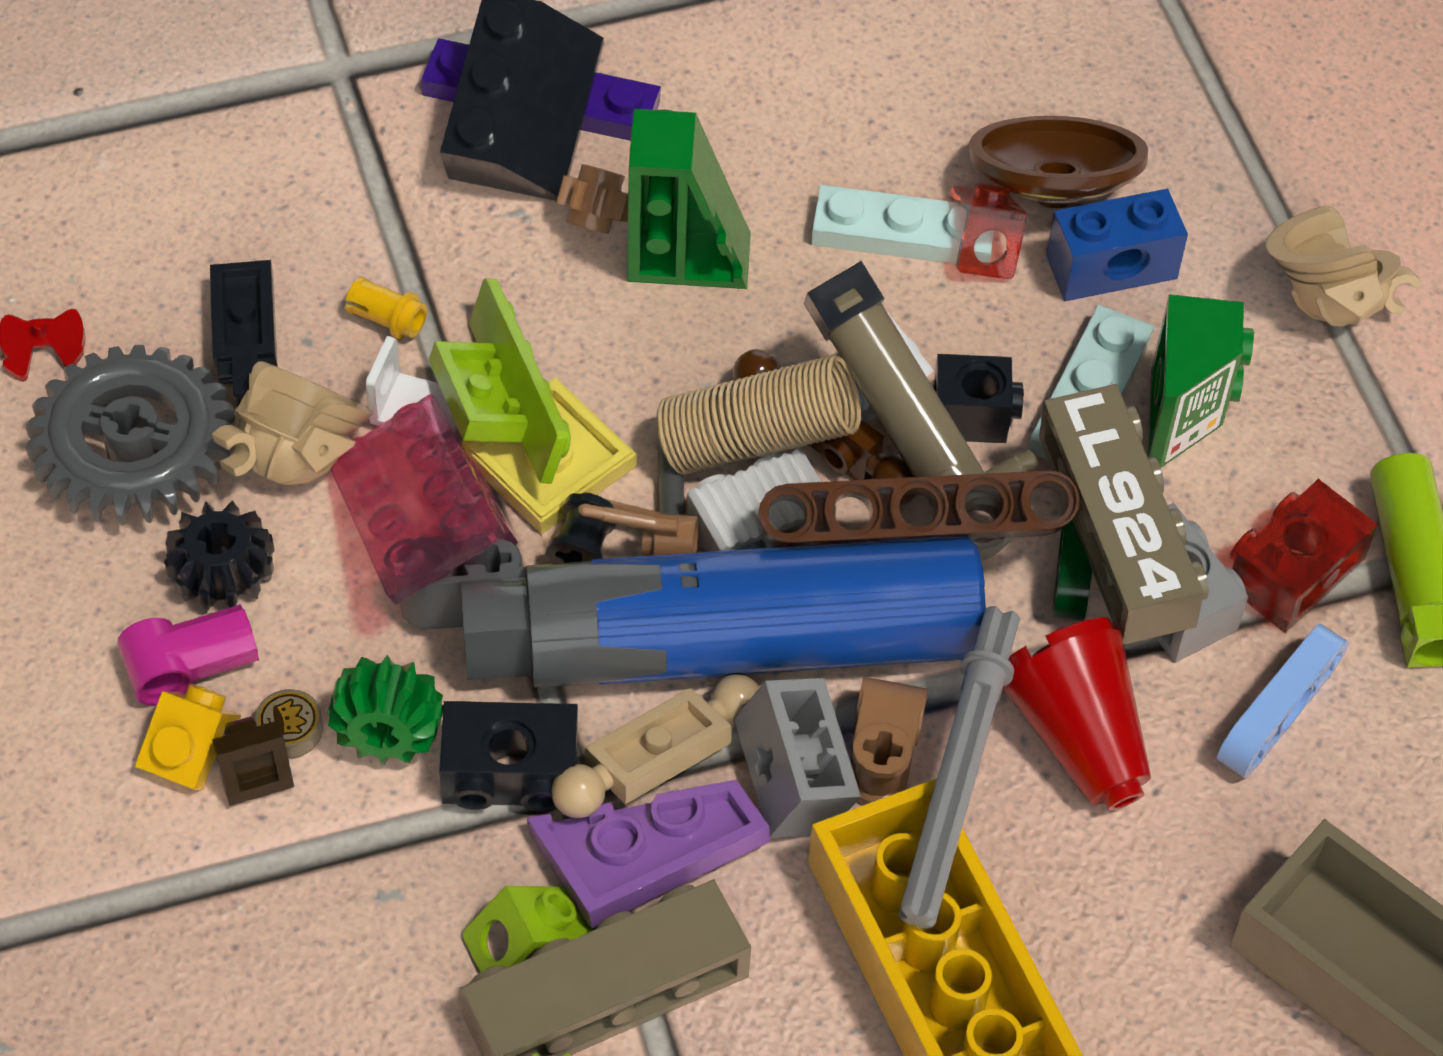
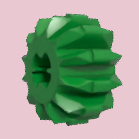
M386 655L384 660L377 664L368 658L361 657L355 668H343L341 676L335 682L328 707V726L337 732V744L356 747L357 758L372 755L378 757L381 763L385 765L390 757H395L403 762L410 763L415 753L429 752L431 743L436 739L438 726L441 724L443 715V695L435 689L434 676L416 674L414 662L401 666L394 664L390 657Z

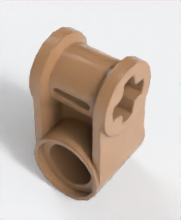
M863 676L853 727V734L855 735L850 762L861 795L858 799L860 804L866 805L906 790L914 745L918 746L928 688Z

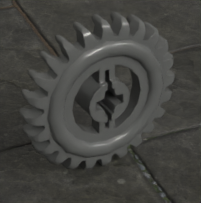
M134 345L130 354L124 355L120 347L116 346L109 348L108 357L105 359H101L95 353L85 356L86 367L80 368L70 364L63 368L66 381L50 380L45 385L48 397H40L32 404L35 417L31 418L26 424V431L30 438L26 451L29 459L34 462L33 470L36 479L41 483L47 480L48 493L54 500L59 499L61 492L67 489L66 501L70 512L73 514L79 510L80 503L89 498L90 513L95 522L101 520L102 511L108 504H114L117 520L120 525L124 526L131 505L137 504L145 521L151 523L154 501L159 499L168 507L172 515H176L178 504L175 492L181 490L189 494L194 502H199L200 490L196 477L205 478L212 486L217 485L218 473L212 460L220 463V460L230 456L229 450L215 443L212 437V433L219 427L232 425L235 419L233 406L226 402V388L220 383L213 382L210 369L206 367L194 369L191 356L183 354L171 361L169 348L159 347L152 355H146L144 345ZM130 396L149 397L165 404L175 415L176 425L158 421L155 408L148 401ZM114 400L113 402H111L110 404H108V405L106 406V408L102 407V406H104L105 404H107L108 402ZM85 432L103 436L108 459L96 454L89 447L84 439Z

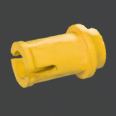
M360 276L352 283L346 295V300L349 301L345 305L347 313L361 316L389 328L391 336L402 339L405 336L410 338L416 337L426 321L427 305L420 302L419 296L410 291L402 295Z

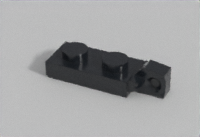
M271 260L210 265L213 362L215 372L218 373L219 383H233V396L236 399V408H238L245 393L249 390V373L251 374L253 366L257 362L264 361L278 367L274 276Z

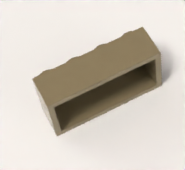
M1323 819L1243 908L1229 947L1372 1056H1443V905L1333 824Z

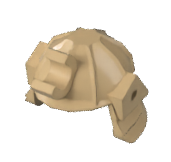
M1320 206L1288 219L1274 229L1266 241L1267 252L1274 258L1276 265L1286 272L1292 283L1293 289L1291 294L1298 308L1312 319L1328 322L1331 326L1357 325L1360 321L1382 310L1384 306L1391 313L1401 315L1406 307L1399 298L1393 297L1394 290L1401 284H1411L1418 290L1422 283L1409 267L1401 266L1400 256L1390 251L1373 250L1365 246L1351 248L1344 219L1331 206Z
M259 361L253 366L251 374L249 373V390L245 393L238 408L234 410L236 417L235 426H221L212 433V437L215 443L227 450L235 445L234 452L228 458L220 460L222 469L235 477L244 475L251 469L255 473L279 484L295 485L310 483L329 472L337 459L354 447L356 442L348 438V435L362 427L361 423L371 417L374 412L306 378L267 362Z

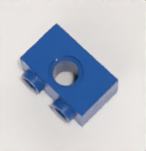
M1167 188L1055 210L1046 257L1065 302L1178 279L1188 233Z

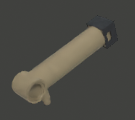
M862 261L807 292L804 306L826 341L831 340L840 357L846 362L848 370L913 477L1027 472L1037 468L1039 462L1035 454L1030 450H1026L1017 456L1007 458L984 472L882 305L885 298ZM974 491L966 496L965 508L967 513L975 510L984 511L990 514L994 520L996 519L998 506L992 495L984 491ZM996 538L989 542L972 541L978 547L981 561H984L999 553L1012 538Z

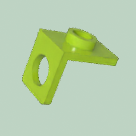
M505 886L463 931V939L479 971L482 972L487 968L498 965L508 968L524 961L535 948H541L548 942L560 938H567L571 941L594 931V929L590 928L565 887ZM496 921H500L505 926L509 939L507 951L499 961L491 956L487 945L488 932Z

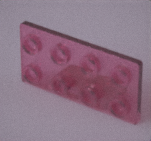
M432 394L425 396L416 403L403 406L391 419L364 436L351 439L356 442L354 447L341 455L330 469L384 591L393 604H399L500 539L512 542L514 545L518 544L484 475L454 434L441 406Z

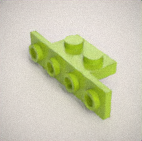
M484 278L469 321V326L477 343L434 341L428 361L463 441L482 443L493 441L522 442L539 482L542 484H552L560 460L566 457L570 448L571 435L569 425L560 416L552 398L549 382L543 379L534 360L532 346L528 340H525L515 319L512 303L507 301L497 279Z

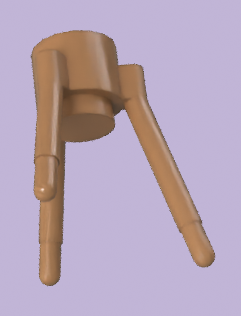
M612 500L608 501L612 503L614 508L582 504L578 508L579 514L583 517L643 529L642 556L697 553L698 516L661 513Z

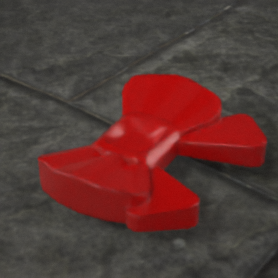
M76 309L66 310L54 319L38 318L26 321L10 314L5 315L1 319L0 347L5 358L3 368L19 381L24 382L28 379L33 350L36 348L52 347L64 367L70 364L77 365L84 355L86 333L82 318Z

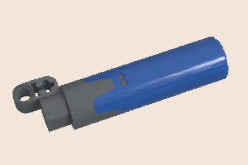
M968 536L591 559V561L526 565V567H522L520 551L512 542L501 538H478L414 544L401 553L397 562L400 607L403 618L409 624L423 629L464 628L467 680L532 676L534 688L595 683L605 685L721 677L732 674L750 675L962 660L966 653L974 651L986 609L982 561L977 545Z

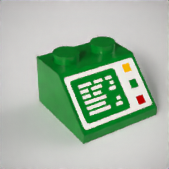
M1169 294L1152 363L1147 457L1154 456L1161 468L1220 428L1224 423L1229 401H1240L1244 377L1243 365H1250L1254 343V329L1243 327L1244 302Z

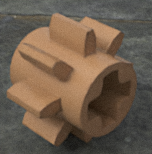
M586 164L581 165L578 178L563 175L556 203L569 206L570 209L566 222L609 234L613 220L628 222V193L621 190L625 176Z

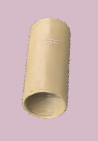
M835 354L831 357L828 355L825 358L822 357L814 361L810 360L802 364H793L790 367L786 366L778 370L758 373L755 376H746L736 381L731 380L730 382L718 383L710 387L706 386L703 389H695L686 393L676 394L675 396H666L661 400L657 409V430L662 451L673 470L683 476L693 472H702L710 468H719L721 465L725 466L743 460L747 461L750 458L755 459L767 454L771 455L779 451H788L791 448L795 449L796 447L800 448L808 444L812 445L820 441H829L832 438L847 437L849 434L853 435L857 432L861 421V406L855 380L848 370L844 359Z

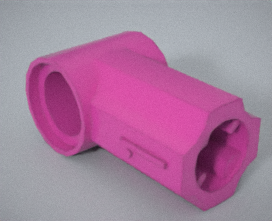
M241 604L175 625L164 618L144 619L123 630L117 641V646L135 697L144 705L157 706L162 691L185 693L188 684H193L195 680L259 661L258 649L245 609L242 608Z

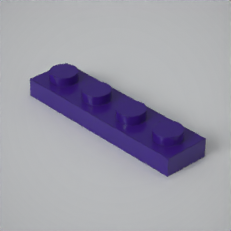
M438 38L421 79L423 96L454 102L469 44ZM597 72L582 131L631 141L634 109L658 110L661 86Z

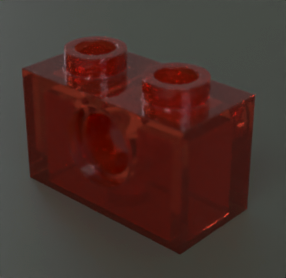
M1319 478L1301 495H1298L1296 492L1289 493L1274 510L1270 519L1271 522L1260 532L1254 528L1247 531L1236 543L1230 554V559L1234 561L1232 569L1239 575L1245 586L1246 594L1248 595L1247 604L1285 634L1366 559L1378 525ZM1291 550H1296V551H1299V552H1301V553H1303V554L1295 553V552H1293V551H1291Z

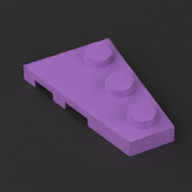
M737 780L656 794L650 804L614 810L612 802L604 803L595 813L585 818H567L552 821L551 813L527 817L530 836L591 929L616 913L629 911L770 842L769 825Z

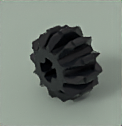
M232 500L223 511H214V508L205 501L202 515L196 517L182 512L181 519L179 520L180 529L167 532L165 541L167 559L164 560L166 573L172 582H176L177 591L184 601L199 596L200 605L206 611L217 600H225L229 607L237 605V596L241 594L258 599L259 592L261 591L260 582L272 580L274 571L272 553L275 551L273 537L269 534L268 529H263L261 518L258 517L255 510L240 515L239 507Z

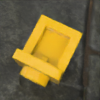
M188 684L185 693L162 691L135 767L191 789L203 790L216 756L212 739L222 737L226 727H228L227 723L240 719L241 714L223 708L226 696L201 686Z

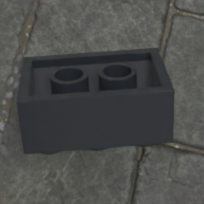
M481 0L440 149L448 179L557 201L563 175L570 176L605 43L604 37L542 1Z

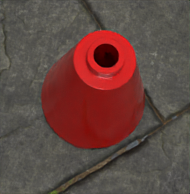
M1106 617L1081 621L1045 635L1049 644L1035 652L1032 657L1026 646L1010 655L1009 661L1014 667V675L1012 681L1008 685L1003 686L1004 692L1091 805L1105 803L1107 810L1113 811L1141 799L1145 795L1141 786L1151 779V773L1122 633L1118 629L1116 622L1110 623Z

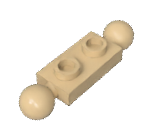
M728 675L716 683L708 702L690 687L585 747V765L576 764L554 779L551 791L555 806L566 816L585 818L600 808L605 798V791L608 789L625 804H628L731 744L732 726L736 727L734 719L759 689L758 684L745 675Z

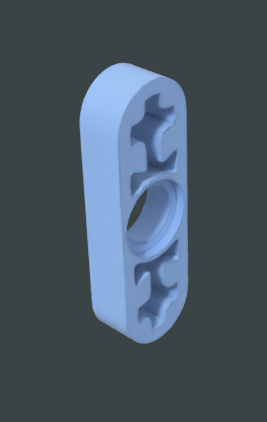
M1321 623L1318 624L1237 721L1220 747L1216 759L1243 778L1251 775L1332 675L1343 658L1349 641Z

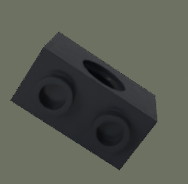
M444 701L439 766L442 804H456L461 808L469 810L486 809L491 805L524 806L527 809L541 812L557 809L552 799V783L565 770L577 764L578 704ZM509 755L522 758L521 761L514 764H503L496 761L501 757Z

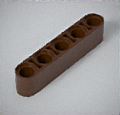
M1049 470L789 483L775 486L765 494L759 505L756 522L761 536L774 547L968 536L971 540L1035 537L1054 534L1067 525L1078 511L1080 497L1076 485L1069 477L1061 472ZM1041 487L1050 488L1059 495L1063 505L1059 518L1047 520L1035 514L1030 503L1031 493L1034 489ZM984 491L993 496L998 506V514L993 522L980 523L968 515L965 508V498L970 492ZM911 494H918L927 498L934 510L932 522L921 527L912 526L907 523L900 513V500ZM847 497L861 500L868 508V524L856 530L846 529L841 526L834 515L835 504ZM784 500L796 503L804 513L805 522L803 527L792 533L778 531L769 520L768 512L771 506Z

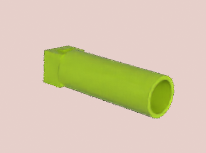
M1418 453L1395 454L1382 459L1374 465L1370 471V480L1402 628L1400 638L1407 668L1443 666V510L1433 465L1429 458Z

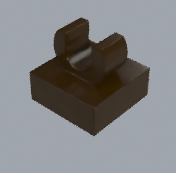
M252 715L228 722L227 726L230 734L212 739L224 791L230 806L295 787L284 737L278 721L257 726Z

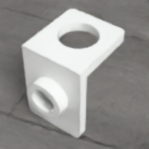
M386 336L366 380L368 409L374 412L369 417L370 424L442 444L450 443L457 426L439 384L400 373L397 338Z

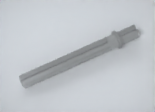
M996 606L986 608L974 651L966 653L962 658L960 665L961 671L964 674L961 686L962 693L899 911L901 920L906 924L917 925L920 928L927 929L933 927L936 923L995 707L1000 700L1003 686L1008 685L1013 679L1014 667L1009 661L1020 621V617L1014 611L1002 613Z

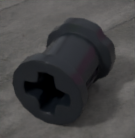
M592 493L570 494L563 505L562 512L566 518L560 534L549 541L546 549L548 561L554 564L603 559L600 550L605 536L616 529L617 524L583 517L579 514L578 508L582 504L614 508L612 503Z

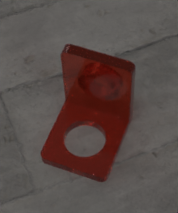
M977 183L974 188L952 186L951 196L967 211L956 260V268L959 272L1008 280L1014 277L1028 213L1009 196V190L985 183ZM989 230L1002 232L1007 242L1004 254L993 262L978 260L974 253V245L977 238Z

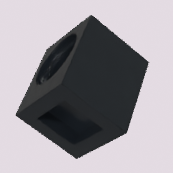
M937 354L933 388L965 441L1007 443L1011 419L1022 418L1024 397L1023 382H1012V357Z

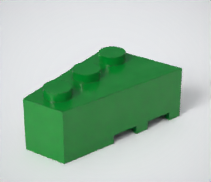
M634 109L628 174L627 282L747 289L751 232L696 112H679L667 109Z

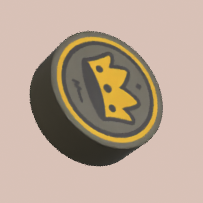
M285 689L274 692L267 696L256 710L255 722L257 726L278 721L284 737L288 758L307 754L316 747L322 737L323 722L320 707L312 696L303 691Z

